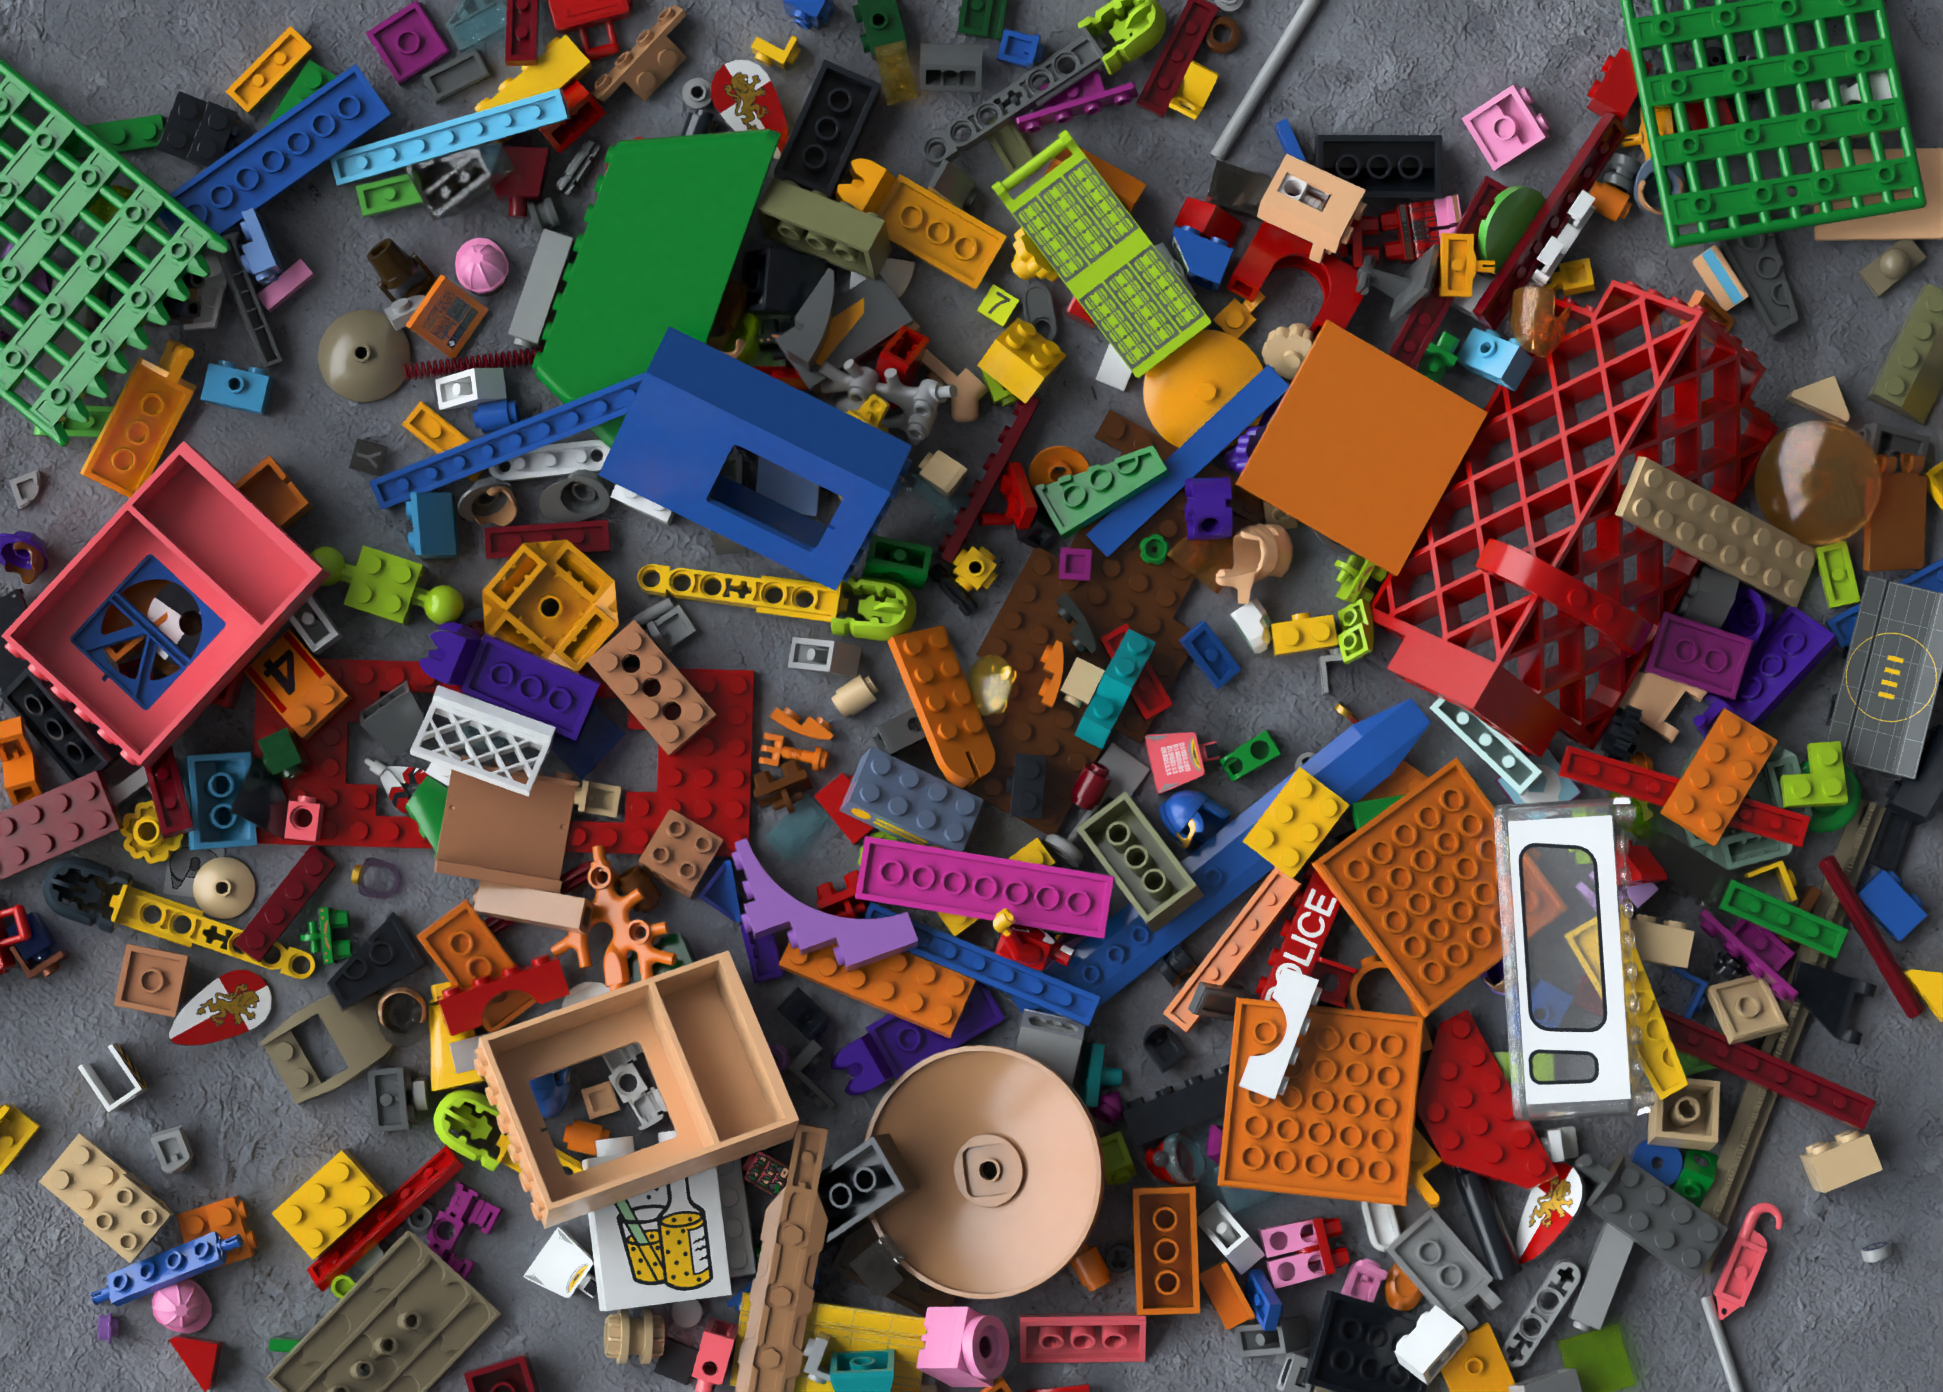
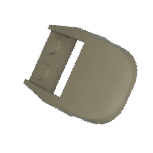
M378 993L343 1012L340 1010L332 994L320 999L317 998L293 1014L261 1041L262 1046L266 1049L296 1104L301 1105L306 1100L328 1094L338 1088L356 1082L363 1078V1075L368 1070L384 1061L394 1050L398 1040L397 1024L386 1003L383 1007V1018L386 1026L380 1023L378 1005L382 997ZM316 1014H319L349 1068L325 1082H322L292 1028Z

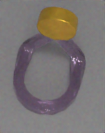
M373 857L366 859L363 865L356 864L351 877V883L358 885L361 895L378 899H387L394 896L399 891L402 882L400 871L394 864ZM370 866L387 868L393 873L394 884L389 891L382 893L365 887L363 876Z

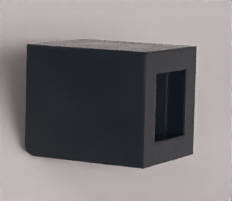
M1034 496L1038 509L1029 529H1017L1015 524L1017 540L1033 548L1045 549L1060 533L1040 498Z

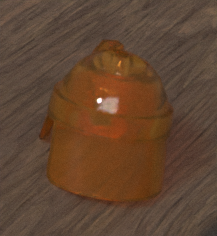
M1522 287L1514 290L1512 296L1510 330L1513 332L1517 344L1523 350L1535 353L1542 358L1550 355L1559 346L1564 337L1566 323L1571 313V307H1568L1559 317L1554 316L1555 292L1550 288Z

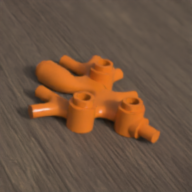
M601 845L592 847L594 862L590 863L591 869L588 872V882L593 888H596L595 898L592 901L595 907L589 932L599 922H606L612 927L613 938L604 955L603 970L606 987L613 991L631 983L627 962V954L630 951L637 952L641 981L653 977L652 966L654 963L674 966L677 955L676 953L659 950L652 945L659 935L669 934L667 921L655 924L639 919L631 921V909L635 904L643 900L645 895L640 888L635 889L624 897L617 894L615 888L619 884V873L615 868L611 867V861L606 860L605 848ZM608 874V880L605 882L604 878ZM646 929V936L643 938L642 933ZM568 932L561 941L550 947L551 952L557 958L573 948L578 954L579 968L586 969L592 967L588 935Z

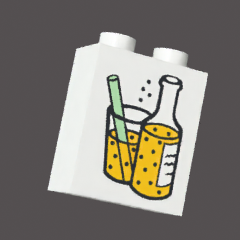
M676 1131L658 1133L659 1143L675 1138L677 1136ZM633 1136L595 1141L597 1157L583 1160V1170L635 1152ZM716 1167L588 1213L600 1311L732 1295Z

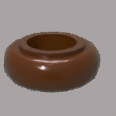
M1217 16L1211 22L1205 34L1204 42L1215 53H1230L1240 43L1241 30L1237 22L1232 18ZM1218 27L1228 28L1231 32L1230 41L1226 43L1217 42L1213 37L1214 30Z

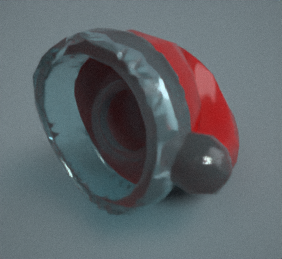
M1172 1133L1159 1144L1158 1148L1148 1149L1145 1153V1162L1148 1170L1156 1178L1169 1184L1191 1185L1201 1181L1206 1175L1207 1161L1205 1155L1196 1141L1186 1133Z

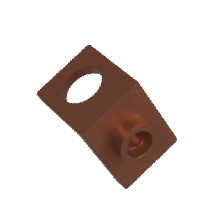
M16 945L9 947L29 979H36L42 974L45 978L54 974L61 968L59 963L71 956L67 950H61L34 968L29 959L23 958Z

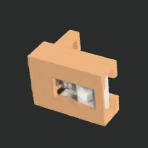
M1286 154L1260 202L1257 218L1312 242L1313 245L1309 259L1320 264L1325 253L1331 255L1332 252L1336 254L1341 243L1347 245L1354 231L1351 224L1354 219L1358 221L1361 219L1367 206L1366 203L1362 202L1366 190ZM1287 193H1293L1296 196H1290Z

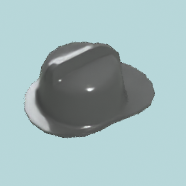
M582 469L571 473L566 479L545 488L540 495L539 506L542 513L555 523L579 522L605 512L610 505V495L605 488V478L593 471Z

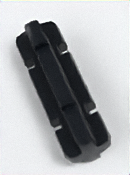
M937 563L929 570L928 575L935 583L938 582L940 584V589L955 605H959V610L965 616H970L978 608L977 603L971 597L968 598L966 596L967 592L955 582L951 575L948 576L946 574L948 571L940 563Z

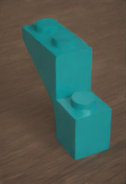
M1131 629L1127 630L1080 721L1075 736L1103 749L1156 642Z

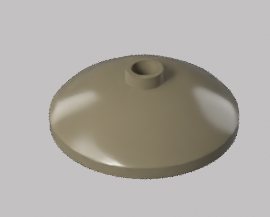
M373 310L352 311L337 318L322 336L318 350L319 368L330 388L345 399L361 403L379 401L393 394L405 381L406 376L402 365H406L408 372V364L411 363L410 343L403 329L396 331L385 314ZM360 348L367 350V356L363 359L357 358V351Z

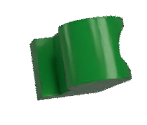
M1265 730L1236 748L1234 752L1225 756L1219 762L1231 782L1282 754L1269 731Z

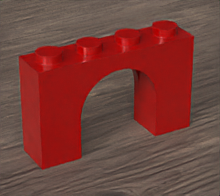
M1266 221L1262 222L1226 286L1228 290L1253 303L1266 279L1274 271L1287 267L1306 271L1317 280L1323 292L1322 307L1309 329L1313 332L1314 338L1317 337L1326 320L1346 329L1364 297L1360 292H1356L1358 269L1341 261L1333 253L1331 255L1325 253L1320 264L1309 259L1313 245L1311 242Z

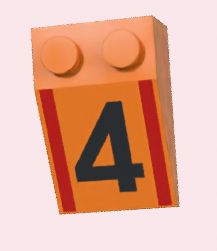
M290 629L243 671L284 720L302 739L306 740L353 698Z

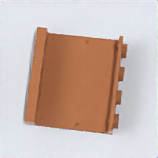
M461 755V761L470 759L469 756ZM492 761L491 767L481 765L484 770L489 772L499 770L496 761ZM504 763L506 767L511 765L509 763ZM451 769L433 872L560 893L562 885L560 880L575 790L576 786L579 787V782L572 781L573 774L554 771L553 777L542 776V769H540L528 797ZM524 769L523 772L516 771L510 773L514 781L526 785L529 778Z

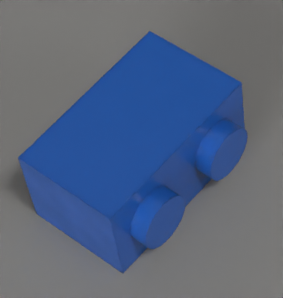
M1878 870L1856 893L1868 914L1894 941H1901L1927 916L1922 910L1925 905L1915 894L1911 893L1908 895L1900 887L1903 882L1891 870L1888 872Z

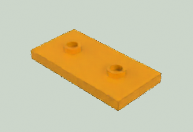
M1487 1322L1471 1331H1467L1468 1340L1441 1370L1449 1391L1509 1392L1508 1386L1515 1384V1381L1490 1324Z

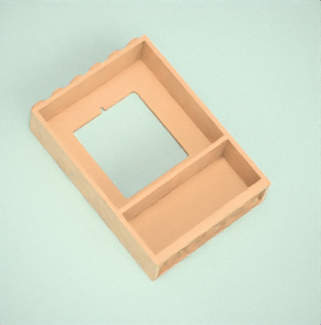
M729 950L484 1035L479 1038L478 1049L475 1050L477 1059H474L476 1071L480 1078L485 1076L488 1085L485 1088L487 1099L491 1106L496 1105L500 1116H497L496 1119L502 1135L507 1133L511 1143L508 1145L510 1157L513 1163L518 1162L522 1171L519 1174L521 1185L525 1192L530 1191L534 1201L530 1203L532 1213L536 1221H542L545 1229L791 1140L799 1123L798 1115ZM635 1043L640 1044L677 1136L578 1173L566 1175L548 1130L541 1132V1129L546 1128L529 1081Z

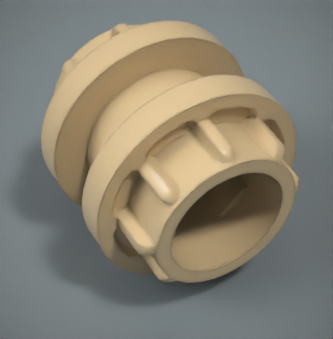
M619 1309L617 1314H610L606 1317L604 1325V1353L608 1358H616L617 1364H626L628 1355H639L640 1364H650L651 1359H658L663 1355L665 1326L661 1315H652L651 1309H642L640 1318H629L628 1309Z

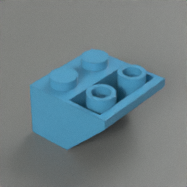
M410 493L411 501H406L407 519L413 523V532H408L410 551H413L421 560L460 557L455 496L452 493Z

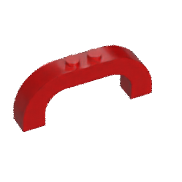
M1489 538L1475 567L1494 578L1517 586L1543 599L1601 632L1603 640L1626 653L1638 655L1653 628L1647 620L1625 606L1543 560L1501 541Z

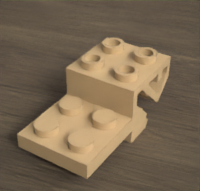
M79 1133L39 1181L84 1219L83 1225L130 1264L139 1257L174 1214L164 1201L152 1194V1189L132 1172L129 1173L83 1133Z

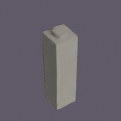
M543 229L508 335L515 339L513 344L525 349L528 348L529 350H531L532 345L541 347L545 327L548 321H550L554 301L560 291L565 270L573 253L574 238Z
M1603 1221L1567 1317L1574 1320L1572 1326L1589 1333L1592 1327L1598 1330L1601 1329L1634 1243L1633 1240L1606 1221Z

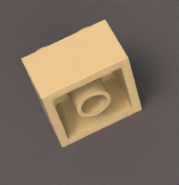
M1633 914L1632 919H1626L1641 961L1669 967L1688 968L1695 931L1686 930V923L1669 920L1664 921L1663 925L1655 923L1656 917Z
M1687 1078L1689 1085L1660 1100L1650 1083L1648 1145L1710 1151L1718 1143L1720 1081Z
M1852 1129L1840 1132L1834 1135L1836 1140L1830 1143L1818 1141L1805 1147L1807 1152L1799 1155L1813 1190L1822 1193L1829 1192L1883 1170L1869 1134L1860 1133L1858 1130L1852 1131Z

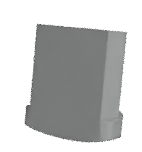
M680 605L654 622L651 620L647 623L650 635L667 655L673 651L671 648L697 632Z

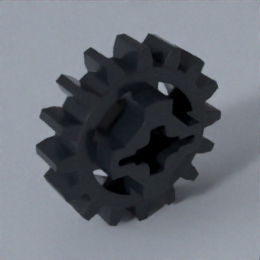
M1626 705L1620 718L1615 715L1612 717L1603 736L1600 750L1605 751L1604 756L1619 761L1624 759L1629 762L1640 742L1643 727L1638 726L1642 710Z

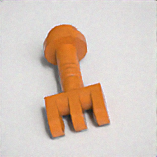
M764 732L763 739L775 741L774 747L761 745L760 751L772 753L771 759L759 757L758 763L780 767L781 760L784 758L812 764L813 771L819 772L820 769H827L830 753L829 751H824V747L817 746L815 752L793 749L792 747L784 746L785 736Z

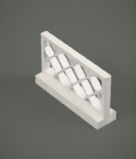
M438 685L434 692L432 703L411 747L410 754L529 797L545 757L551 749L556 727ZM434 714L448 718L451 724L437 728L433 721ZM472 726L479 730L480 735L467 739L461 728ZM455 730L460 741L446 745L441 735ZM497 736L505 738L509 741L510 745L496 749L491 738ZM435 737L440 748L432 751L420 747L422 741ZM485 741L490 752L476 756L470 745ZM530 747L539 750L540 753L537 757L526 760L520 749ZM465 748L470 759L458 761L453 758L450 752ZM515 752L519 763L506 767L500 756ZM494 758L499 770L493 772L484 770L480 763ZM524 769L529 778L526 785L514 781L510 773Z

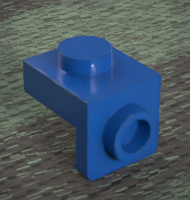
M1004 29L997 61L1032 69L1034 62H1041L1045 45L1040 44L1041 35L1034 34V36Z

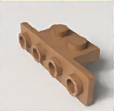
M676 5L664 9L657 18L658 22L650 30L647 29L638 36L637 44L629 52H624L618 57L615 62L616 66L608 74H604L597 79L594 89L590 94L603 103L624 82L645 102L687 58L667 37L687 13Z

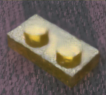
M904 40L875 47L874 51L887 105L917 98Z

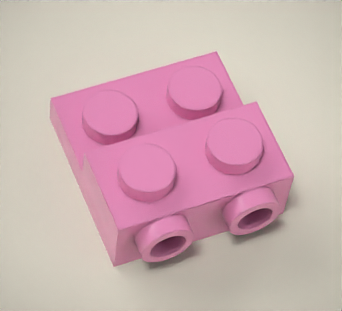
M1518 84L1510 86L1462 118L1493 171H1497L1521 154H1525L1550 138L1547 132L1551 129L1548 120L1542 113L1536 114L1531 106L1535 102L1532 94L1526 87L1520 88Z

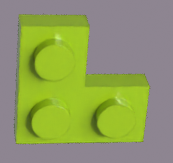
M1841 741L1809 743L1807 745L1810 774L1782 775L1780 778L1783 808L1846 805L1848 803Z

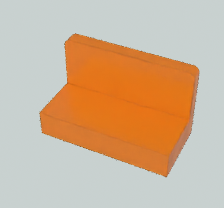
M1225 1260L1199 1273V1279L1227 1331L1248 1319L1251 1321L1256 1318Z

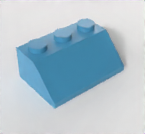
M251 752L183 757L185 796L195 830L188 832L189 851L257 845L255 824L229 812L251 763Z

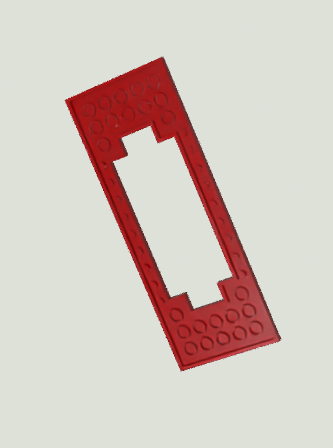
M318 659L353 698L308 740L302 739L298 735L311 765L304 768L306 773L291 780L279 778L283 783L282 787L288 801H298L299 795L317 798L316 804L325 805L320 842L288 838L283 840L256 827L257 844L433 849L427 838L423 839L419 832L418 823L411 817L377 816L378 785L347 784L349 722H360L358 713L380 699L382 692H390L406 680L409 682L414 693H434L439 685L465 694L461 692L462 686L447 685L430 677L422 670L420 661ZM583 666L578 672L601 682L595 698H619L592 666ZM625 667V670L628 673H634L640 667ZM677 668L718 717L672 757L658 744L657 792L626 791L625 822L570 821L565 852L593 853L592 847L603 845L605 853L643 854L670 809L723 839L722 845L715 856L732 857L731 853L736 852L735 842L745 838L749 842L755 671ZM656 680L648 682L645 686V693L649 697L658 695L661 690L660 682ZM256 687L253 757L256 756L262 760L264 754L258 740L284 728L294 729ZM671 704L665 710V716L668 720H676L681 715V707L678 704ZM628 709V730H646ZM302 810L298 814L297 820L299 825L307 827L311 824L312 814L309 810Z

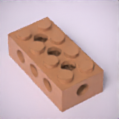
M635 620L587 660L670 757L718 717ZM630 657H637L640 660V668L634 673H628L625 670V662ZM652 680L659 681L661 685L659 694L653 697L647 696L645 693L646 684ZM671 704H678L681 707V715L676 720H668L665 716V710Z

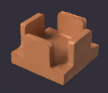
M126 944L114 1006L176 1018L180 1003L185 1002L191 975V971H187L190 956L157 948Z

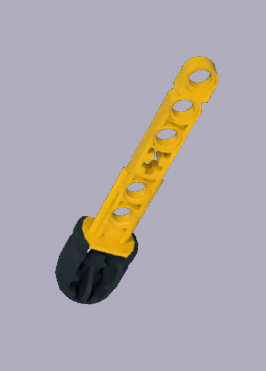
M79 857L62 859L52 865L44 879L43 894L49 907L62 917L87 926L97 924L99 930L112 933L117 925L121 924L189 948L194 943L270 970L281 969L280 973L297 979L309 978L315 971L316 963L311 954L290 946L287 950L279 942L273 945L280 950L281 957L279 961L275 964H268L262 959L258 964L248 955L238 954L233 948L234 940L240 936L243 930L203 917L204 911L134 888L132 887V874L121 870L114 873L112 867ZM73 870L81 871V875L88 879L96 875L105 878L107 883L113 885L123 884L120 894L118 896L113 895L109 906L114 909L111 920L106 919L104 914L98 912L91 914L83 911L82 905L79 903L71 902L68 905L62 902L63 898L72 901L74 896L83 899V905L85 906L92 902L98 904L100 902L103 890L97 887L94 880H91L89 884L80 882V875L72 873ZM152 905L159 907L162 912L160 921L154 924L148 923L144 918L146 908ZM179 916H187L191 920V929L187 933L179 934L174 929V921ZM213 926L218 927L217 933L227 936V930L233 931L228 940L227 950L221 948L225 942L213 940L212 944L207 943L208 937L204 935V931L211 930ZM299 956H305L310 961V969L305 974H297L293 970V961Z

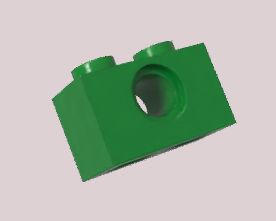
M873 535L868 546L862 576L891 580L905 587L923 590L929 572L933 547Z

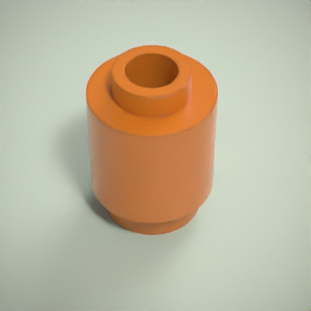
M1595 181L1589 192L1591 196L1596 198L1592 203L1596 207L1594 211L1613 222H1616L1618 217L1624 220L1633 204L1628 201L1630 197L1628 193L1607 182L1602 184Z
M574 1119L573 1125H566L563 1142L568 1143L567 1150L597 1156L595 1141L610 1139L611 1131L604 1129L603 1125Z
M1085 1243L1080 1252L1070 1262V1265L1082 1287L1086 1286L1087 1290L1091 1292L1110 1282L1111 1279L1108 1276L1110 1271L1096 1245L1089 1247Z

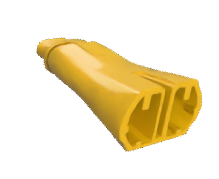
M450 982L430 986L433 998L429 1000V1004H433L429 1005L431 1092L445 1091L462 1087V1085L469 1086L486 1082L485 1076L480 1078L476 1069L456 1074L449 1043L476 1037L474 1029L454 1036L449 1035L436 998L443 995L442 990L453 986Z

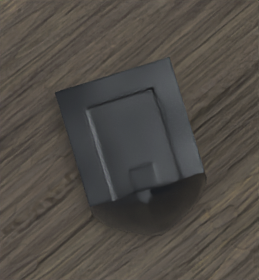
M1156 1024L1148 1028L1143 1038V1047L1162 1074L1188 1057V1052L1167 1025Z

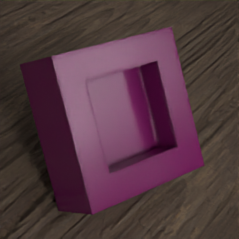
M1061 547L1059 580L1090 582L1092 549Z

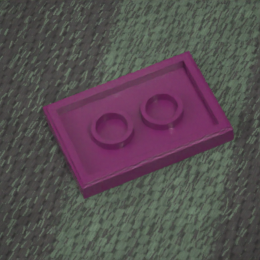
M1664 611L1644 672L1735 700L1754 640Z

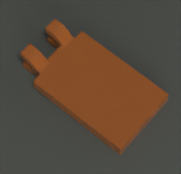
M1901 453L1902 472H1895L1897 457H1887L1886 454L1873 455L1874 477H1866L1863 570L1871 572L1924 568L1927 476L1919 474L1924 467V455Z

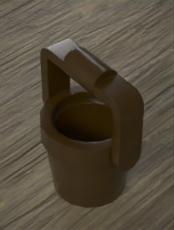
M390 238L376 244L367 255L368 261L381 279L377 283L378 287L392 303L396 299L388 290L401 286L416 272L418 264L428 276L422 281H418L401 298L422 295L427 291L426 288L435 280L433 273L415 252L411 256L408 255Z

